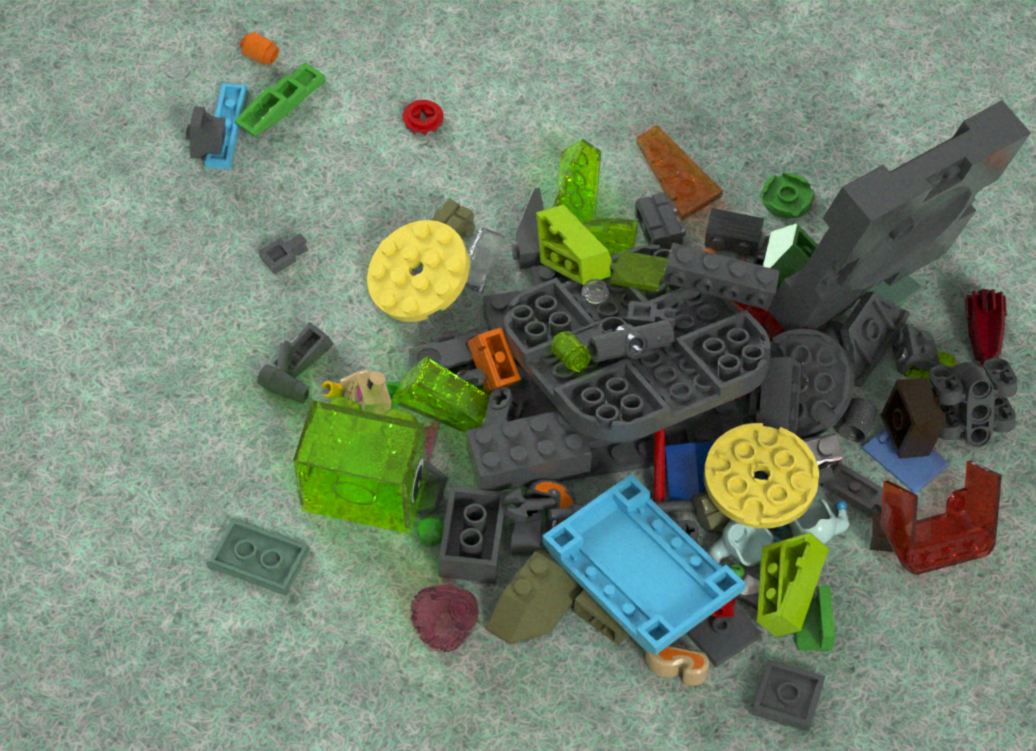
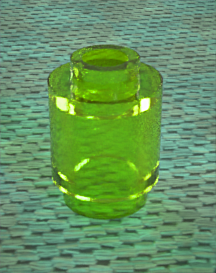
M571 331L558 333L553 338L551 351L568 369L580 371L589 364L591 357L588 348Z

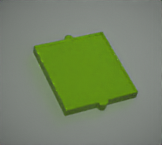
M621 251L617 263L613 264L614 272L610 279V284L658 291L667 258Z

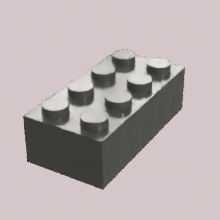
M559 411L467 430V452L478 488L481 490L502 491L530 485L539 479L553 480L590 472L592 453L586 435L576 430Z

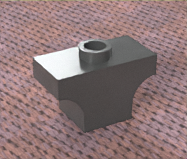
M194 106L190 124L187 125L186 139L190 140V158L201 159L206 154L221 155L226 136V119L208 114L205 107Z

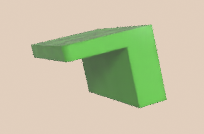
M819 586L816 598H812L802 629L796 632L798 650L833 649L835 630L830 586Z

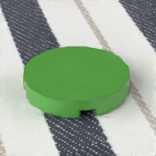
M783 173L782 176L776 177L774 175L764 183L761 198L765 208L775 216L797 218L810 210L814 200V192H812L811 185L806 179L796 174Z

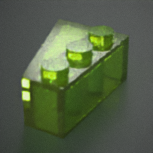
M426 356L402 376L391 403L467 433V430L482 427L489 403V395Z

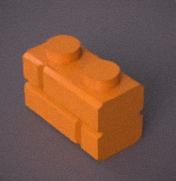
M502 327L479 334L467 341L477 369H482L483 374L487 375L486 381L482 383L486 393L492 392L501 386L507 387L521 380Z

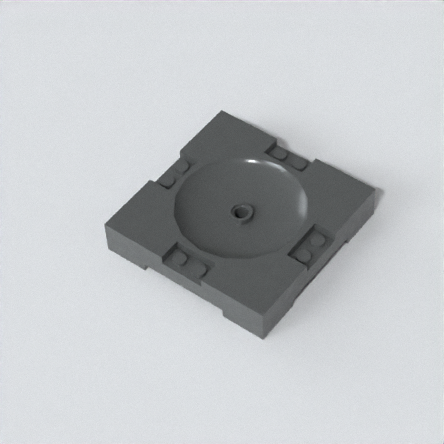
M1001 100L964 120L952 138L890 172L883 164L844 185L822 218L829 226V229L805 267L784 279L768 308L770 314L785 332L794 329L814 330L851 309L859 296L870 288L881 284L884 280L891 286L946 254L976 212V209L972 206L976 194L1000 178L1031 132L1005 102Z

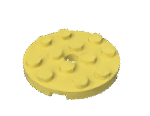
M433 220L412 222L395 230L380 243L368 268L367 285L372 300L386 315L404 322L428 319V315L439 309L445 310L462 292L468 279L470 255L467 253L465 242L450 226ZM419 266H424L420 274L413 275L412 269L415 270Z
M763 423L741 425L720 436L710 448L704 468V483L713 504L733 521L754 528H775L795 521L809 509L818 488V464L807 444L787 429L782 427L780 429L763 426ZM764 471L768 474L769 478L767 481L754 478V473Z

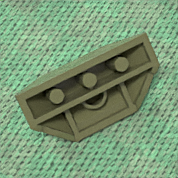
M546 547L537 550L503 591L486 630L508 644H515L518 641L549 634L573 605L575 598L583 591V588L552 558Z

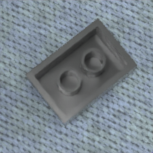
M450 486L439 553V577L496 584L506 519L504 513L507 510V505L501 504L507 497V492Z

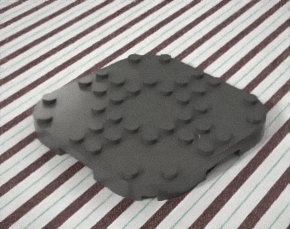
M660 245L639 246L611 256V277L582 285L574 280L561 284L557 278L531 287L511 301L509 311L504 318L505 337L511 354L564 418L583 435L605 441H622L626 443L648 436L755 390L764 381L769 371L770 339L768 334L747 310L740 312L728 299L661 282L670 250L660 249ZM630 301L657 304V309L666 307L676 309L674 329H672L674 332V342H671V345L647 350L639 358H631L625 355L594 362L591 356L583 358L570 343L572 340L570 332L607 317H619L627 323ZM616 329L606 330L609 333L616 331Z

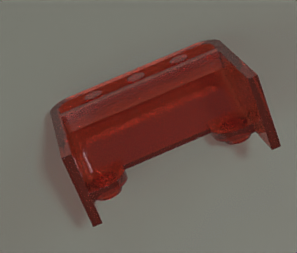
M972 460L967 461L965 488L957 489L951 493L947 499L946 513L916 520L918 495L888 480L883 481L880 524L903 569L914 575H919L988 556L996 544L1002 475Z

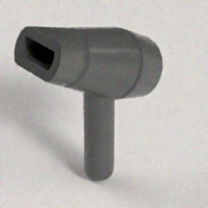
M284 340L279 346L277 367L266 364L258 374L257 383L272 393L304 404L310 395L309 386L288 374L291 345L288 341Z

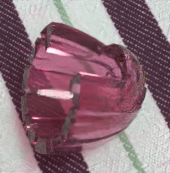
M433 585L422 589L414 596L415 600H412L410 609L413 613L411 614L412 624L417 629L416 633L420 634V639L425 644H429L428 647L438 652H450L456 650L467 641L476 626L480 611L477 599L470 591L451 585Z

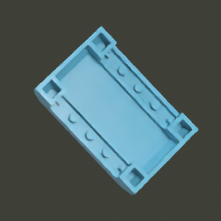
M632 474L542 536L543 543L552 558L646 652L655 655L746 590V583L727 565L721 567L650 499V491Z

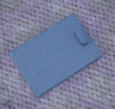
M886 428L862 447V450L909 488L913 494H916L949 466V462L933 449L929 456L899 459Z

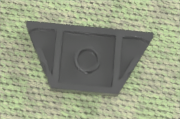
M866 292L840 329L844 350L852 363L854 386L856 387L863 386L892 343L895 334L900 331L910 316L909 311L898 309L895 307V303L890 300H884L876 292Z

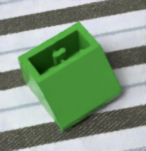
M798 224L772 231L770 234L763 266L780 271L777 290L784 279L805 267L818 246Z

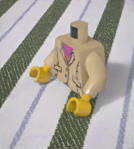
M362 370L342 378L340 383L325 381L322 384V388L331 389L324 397L339 399L343 394V390L345 391V400L357 436L351 438L344 435L339 439L338 444L344 446L341 450L349 455L357 454L360 449V443L365 444L375 436L385 432L391 408V399L385 383L386 378L380 372Z

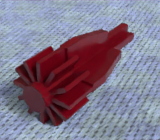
M982 289L978 292L972 291V295L967 294L965 299V317L969 319L968 334L975 360L980 361L982 366L990 358H999V354L1002 351L1005 316H1007L1006 295H1003L1002 291L995 293V289Z

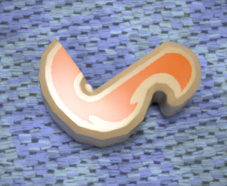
M670 645L656 655L645 651L647 666L650 671L660 677L670 678L683 674L682 682L690 686L700 685L707 679L709 659L704 652Z

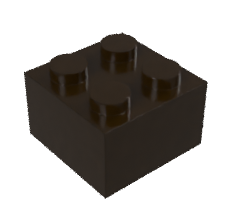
M927 377L896 380L880 415L899 459L929 456L942 428L946 424V415L941 410L934 389L931 388Z

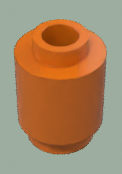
M256 32L244 35L240 43L242 54L262 65L265 63L272 65L280 51L275 42Z

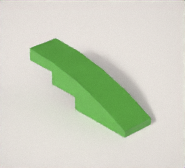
M305 62L292 76L286 74L274 88L267 86L234 121L235 124L252 136H257L284 118L325 81L324 74Z

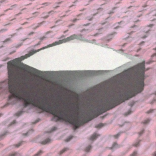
M746 571L742 577V580L746 583V590L737 595L736 599L758 610L760 578Z

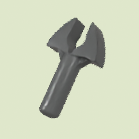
M517 489L507 495L501 505L514 504L519 507L507 508L504 515L513 520L524 522L528 517L527 511L554 509L556 502L554 498L525 499L522 497L521 489Z

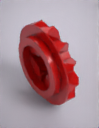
M417 100L406 106L402 117L406 129H412L414 134L423 132L426 135L429 131L436 132L437 128L442 126L444 113L442 108L435 102ZM421 112H423L425 117L427 118L425 122H421Z

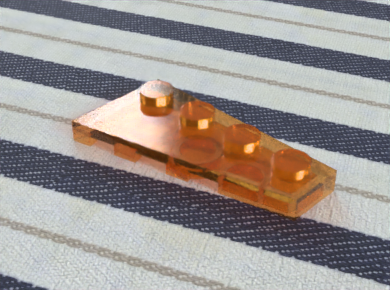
M658 125L637 136L636 143L667 198L670 202L673 201L675 203L677 215L681 221L722 197L723 190Z

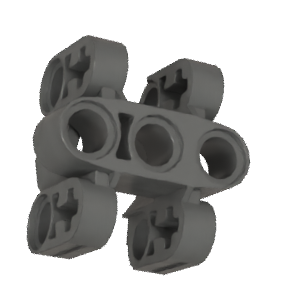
M990 358L984 362L983 366L975 362H964L953 367L937 365L930 369L929 383L931 388L934 389L941 410L946 415V424L942 428L939 438L954 440L959 438L961 432H963L971 446L983 447L991 440L993 430L1000 433L1014 430L1016 414L1007 397H1012L1016 394L1017 377L1006 360Z

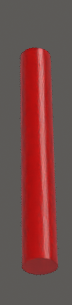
M665 428L654 433L653 502L665 501Z

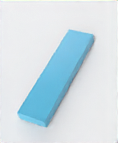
M222 83L215 117L226 119L225 141L221 155L206 154L205 167L231 169L240 128L234 121L244 110L248 91L247 85Z

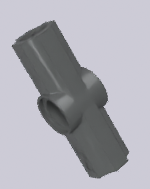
M668 320L637 327L631 324H623L615 332L591 337L588 340V350L594 362L625 355L631 358H639L647 350L671 345V342H674V332Z

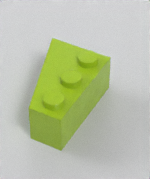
M564 204L536 212L540 261L542 264L582 285L611 277L610 266L612 260L609 251Z
M807 533L762 546L757 623L774 636L780 637L799 632L802 629L829 548L813 534Z

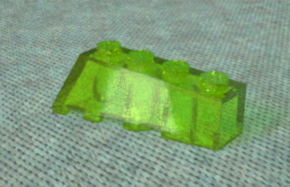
M581 139L561 152L557 196L553 207L564 204L594 234L602 151L586 140Z

